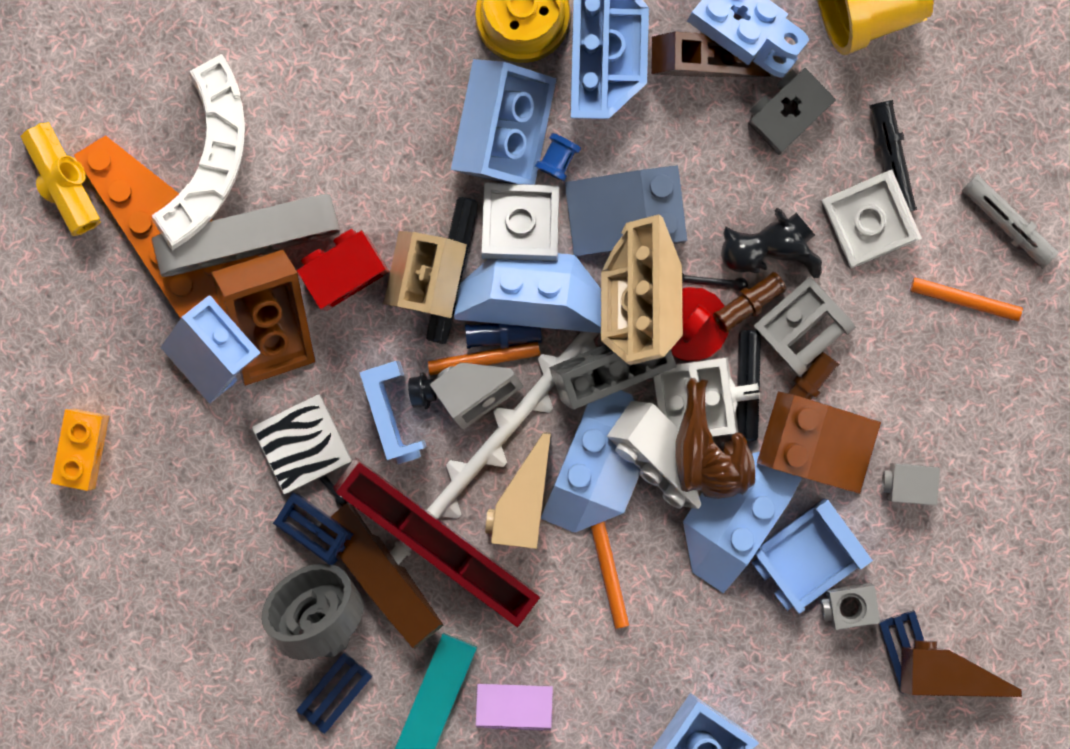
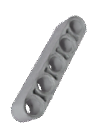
M321 194L210 221L191 239L173 251L161 234L153 237L151 241L162 277H168L327 238L339 233L340 227L331 195Z

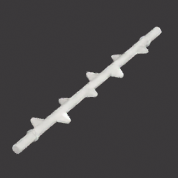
M581 331L559 357L541 354L538 361L543 376L514 410L502 407L494 409L493 414L498 428L468 463L450 460L446 464L451 482L430 505L427 511L438 519L441 516L455 519L461 516L456 498L486 464L499 467L506 465L507 460L502 449V445L532 410L546 413L552 411L553 406L548 392L555 383L549 367L595 349L594 339L599 333ZM396 541L394 543L396 546L391 550L390 554L399 565L407 555L410 556L412 554L410 552L412 549L403 542Z

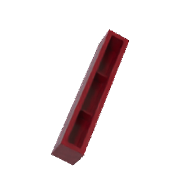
M355 457L334 485L333 489L339 496L517 628L541 598L532 588Z

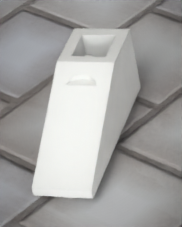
M631 401L607 435L617 446L615 451L626 461L634 463L640 469L639 475L648 483L657 486L664 493L662 497L667 503L678 509H681L682 506L699 509L701 502L697 490L685 492L681 489L676 463L675 441L678 434L677 427L653 403Z

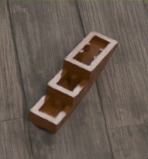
M346 503L331 517L354 533L350 540H346L344 543L345 549L342 553L339 552L338 555L387 619L410 646L416 649L444 626L405 567L398 565L380 537L371 533L355 507ZM323 523L319 526L335 539L338 536L337 533Z

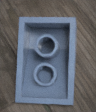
M678 165L565 182L573 253L575 256L611 252L623 236L621 232L626 223L658 214L663 217L673 244L688 241Z

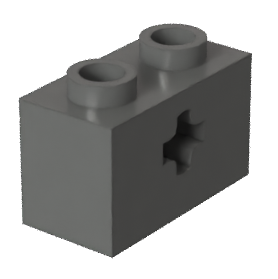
M806 68L798 74L792 69L778 82L777 86L781 91L770 100L765 95L750 110L754 117L748 124L778 155L836 101L831 93ZM781 101L787 104L794 101L798 105L794 110L797 117L789 114L785 118L780 113L784 108Z

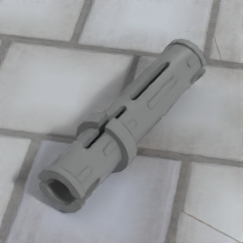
M979 174L961 190L1012 238L1010 243L1015 248L1020 246L1042 269L1058 255L1059 251L1052 247L1035 230L1037 225L1032 221L1028 223L1005 199L980 178ZM987 196L1008 219H1005L983 197ZM1015 223L1037 246H1033L1012 224Z

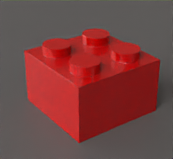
M350 229L333 240L336 246L327 252L317 249L301 259L304 266L296 271L320 310H330L390 273L370 238L362 230L356 233V231Z

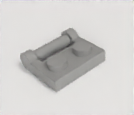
M811 276L754 325L756 331L761 334L798 377L808 370L806 366L843 333L848 335L856 328L851 319ZM828 314L835 322L795 355L790 347Z

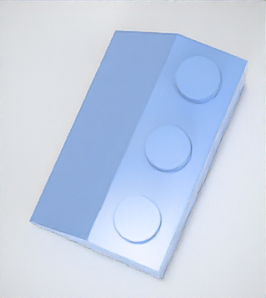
M473 59L451 170L509 184L535 185L538 172L535 165L541 158L556 78L504 61Z

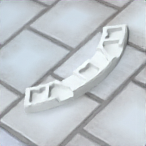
M222 54L190 71V78L203 104L207 127L206 141L199 167L191 182L186 185L179 195L164 208L152 215L153 223L172 251L191 239L213 218L226 200L240 168L245 133L243 106L232 70Z

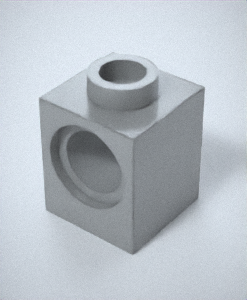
M890 463V471H883L882 493H888L887 500L891 502L937 505L940 468Z
M872 583L829 589L826 591L827 599L821 600L824 621H831V625L835 630L881 623L875 585ZM847 597H855L858 601V610L852 616H843L840 612V604Z

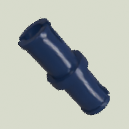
M498 323L465 324L467 349L500 345L501 349L508 348V344L542 343L540 327Z

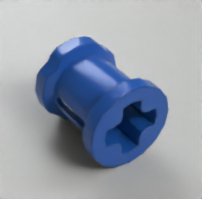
M552 133L550 136L552 142L542 161H537L535 167L564 182L567 177L565 171L574 154L579 153L581 147L560 135Z

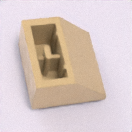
M399 231L383 304L451 318L467 244L433 235Z

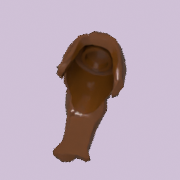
M691 378L687 382L686 410L675 441L676 463L681 489L685 492L701 490L705 497L714 499L729 498L738 493L743 495L755 484L756 474L754 458L747 445V440L742 433L736 432L731 436L732 439L725 441L724 452L721 451L713 441L706 419L705 391L708 380L702 379L698 382L695 378Z

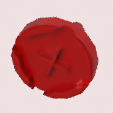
M686 287L682 289L683 335L671 348L674 357L685 361H699L711 357L722 348L728 333L723 332L713 318V314L725 307V305L715 294L704 288Z

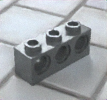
M602 345L553 365L549 369L561 402L574 410L676 368L671 349L662 358L629 365L608 346Z

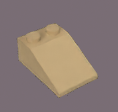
M543 432L497 501L495 510L488 509L485 534H492V544L537 549L551 433Z

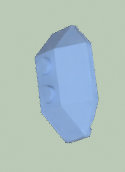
M573 0L571 118L609 119L647 84L649 7L643 0Z
M558 253L557 261L487 259L461 282L457 294L454 319L601 333V288L575 255Z
M620 390L586 405L541 515L542 520L575 533L625 512L639 478L640 469L634 463L626 461L615 451L617 446L607 435L629 403L634 401L632 394Z
M760 451L752 453L755 462V484L745 494L738 493L733 497L714 499L705 497L701 493L699 496L700 508H691L683 520L692 573L722 593L730 587L749 564L789 504L802 477L757 464Z

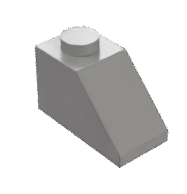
M461 362L456 366H451L441 371L436 380L430 384L449 414L462 430L524 387L510 368Z

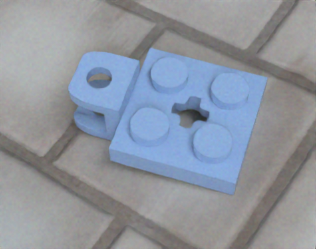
M702 0L691 12L687 20L688 23L747 65L754 59L753 62L780 78H783L798 59V54L809 41L808 36L803 30L786 19L788 13L770 0ZM734 13L740 15L742 19L736 20L733 17ZM784 37L792 38L796 44L791 45L787 43ZM773 56L781 57L784 63L779 64L775 62Z

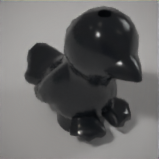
M776 208L774 211L778 220L755 234L740 233L725 226L723 233L725 241L722 246L721 257L726 267L734 272L759 274L760 269H768L763 260L769 257L781 261H799L805 264L813 278H820L822 274V259L813 253L806 244L815 234L797 212L788 219L781 209Z

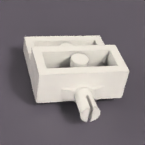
M728 357L677 364L676 368L654 376L658 409L677 427L678 431L687 406V382L691 378H695L698 382L702 379L708 380L705 391V409L708 427L712 436L739 432L736 417L738 402L760 399L759 392L744 393L759 390L758 383L735 386L730 375Z

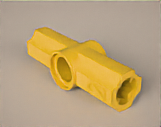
M49 122L40 123L33 128L27 129L20 137L40 174L36 179V187L40 195L47 201L55 203L72 237L82 235L96 228L101 221L82 186L85 180V171L80 162L66 155Z

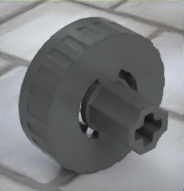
M314 564L291 573L274 587L264 603L261 620L264 630L283 655L298 660H311L320 656L335 657L340 651L347 648L350 641L349 637L360 624L364 603L361 594L343 569L330 564ZM300 629L303 631L301 635L299 634Z

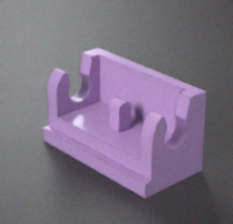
M477 684L476 728L551 731L553 686Z

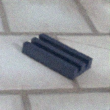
M292 492L273 522L274 525L330 565H335L338 560L336 558L337 554L343 552L346 547L344 543L354 535L350 530L295 492ZM297 504L337 533L336 539L295 510L294 506ZM290 516L331 546L329 550L326 551L286 521L287 517Z
M914 610L881 620V623H878L900 692L901 664L889 626L895 624L902 647H911L903 624L907 620L910 622L915 640H924Z
M344 651L296 711L301 715L303 714L310 723L315 724L325 734L373 675ZM344 663L348 664L351 668L314 712L309 710L310 704ZM356 672L359 673L362 678L325 722L319 717Z

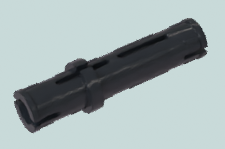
M893 100L869 105L877 134L874 142L875 146L880 147L885 172L893 170L910 212L915 211L917 206L915 205L901 143L905 139L903 132L899 133Z

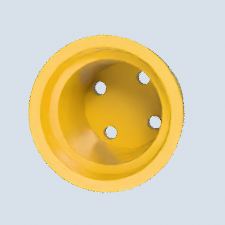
M477 0L475 6V24L483 43L497 56L517 63L538 61L553 53L565 39L571 21L569 0ZM542 7H546L549 10L545 16L539 13ZM513 21L519 23V27L516 30L510 28V23Z
M817 0L827 35L835 49L842 55H848L866 48L871 40L926 21V18L931 17L934 4L933 0Z

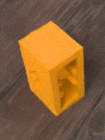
M65 409L51 484L86 491L96 488L109 421L108 415L78 409Z

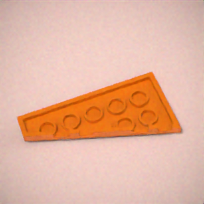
M106 135L74 154V157L84 168L85 174L180 319L209 295L219 305L211 272L259 257L255 255L191 272L162 277L151 241L153 237L161 233L153 223L152 215L168 205L179 193Z

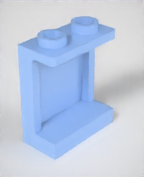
M210 295L181 317L160 347L209 404L233 386L237 381L236 375L260 354L259 350Z
M394 361L359 372L386 459L396 458L397 464H401L421 457L420 450L427 447L425 440L409 445L402 443L383 383L404 376L401 362Z
M824 498L762 543L755 553L757 559L752 564L765 581L771 577L777 584L779 590L774 592L784 608L788 611L793 607L800 614L805 610L804 607L857 568L861 570L873 560L829 500Z

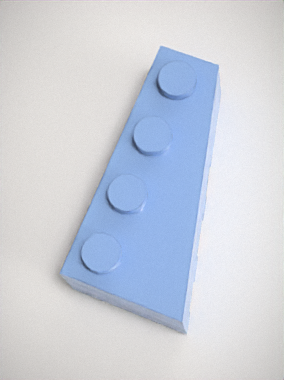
M690 693L652 749H753L759 742L749 732Z

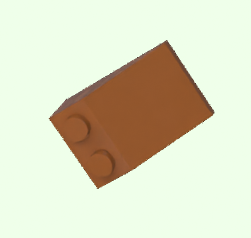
M283 249L211 272L219 306L260 352L256 359L240 371L245 386L316 362L298 274Z
M778 391L757 464L860 494L881 422Z

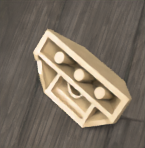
M659 214L626 223L621 232L623 236L612 249L601 271V341L629 365L664 357L683 335L682 265L664 219Z

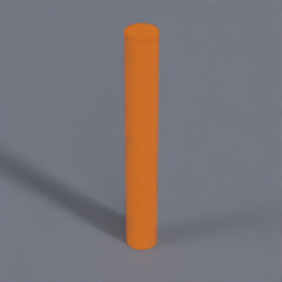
M916 277L913 278L910 291L1018 322L1023 311V307Z
M538 342L508 346L505 349L497 348L427 362L430 376L439 374L448 367L456 366L460 362L487 366L541 355Z
M605 521L591 526L614 626L615 629L629 626V621Z

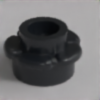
M423 372L420 373L419 377L409 378V398L413 407L423 406L425 409H429L430 401H436L437 395L430 386L434 379H427L426 374Z

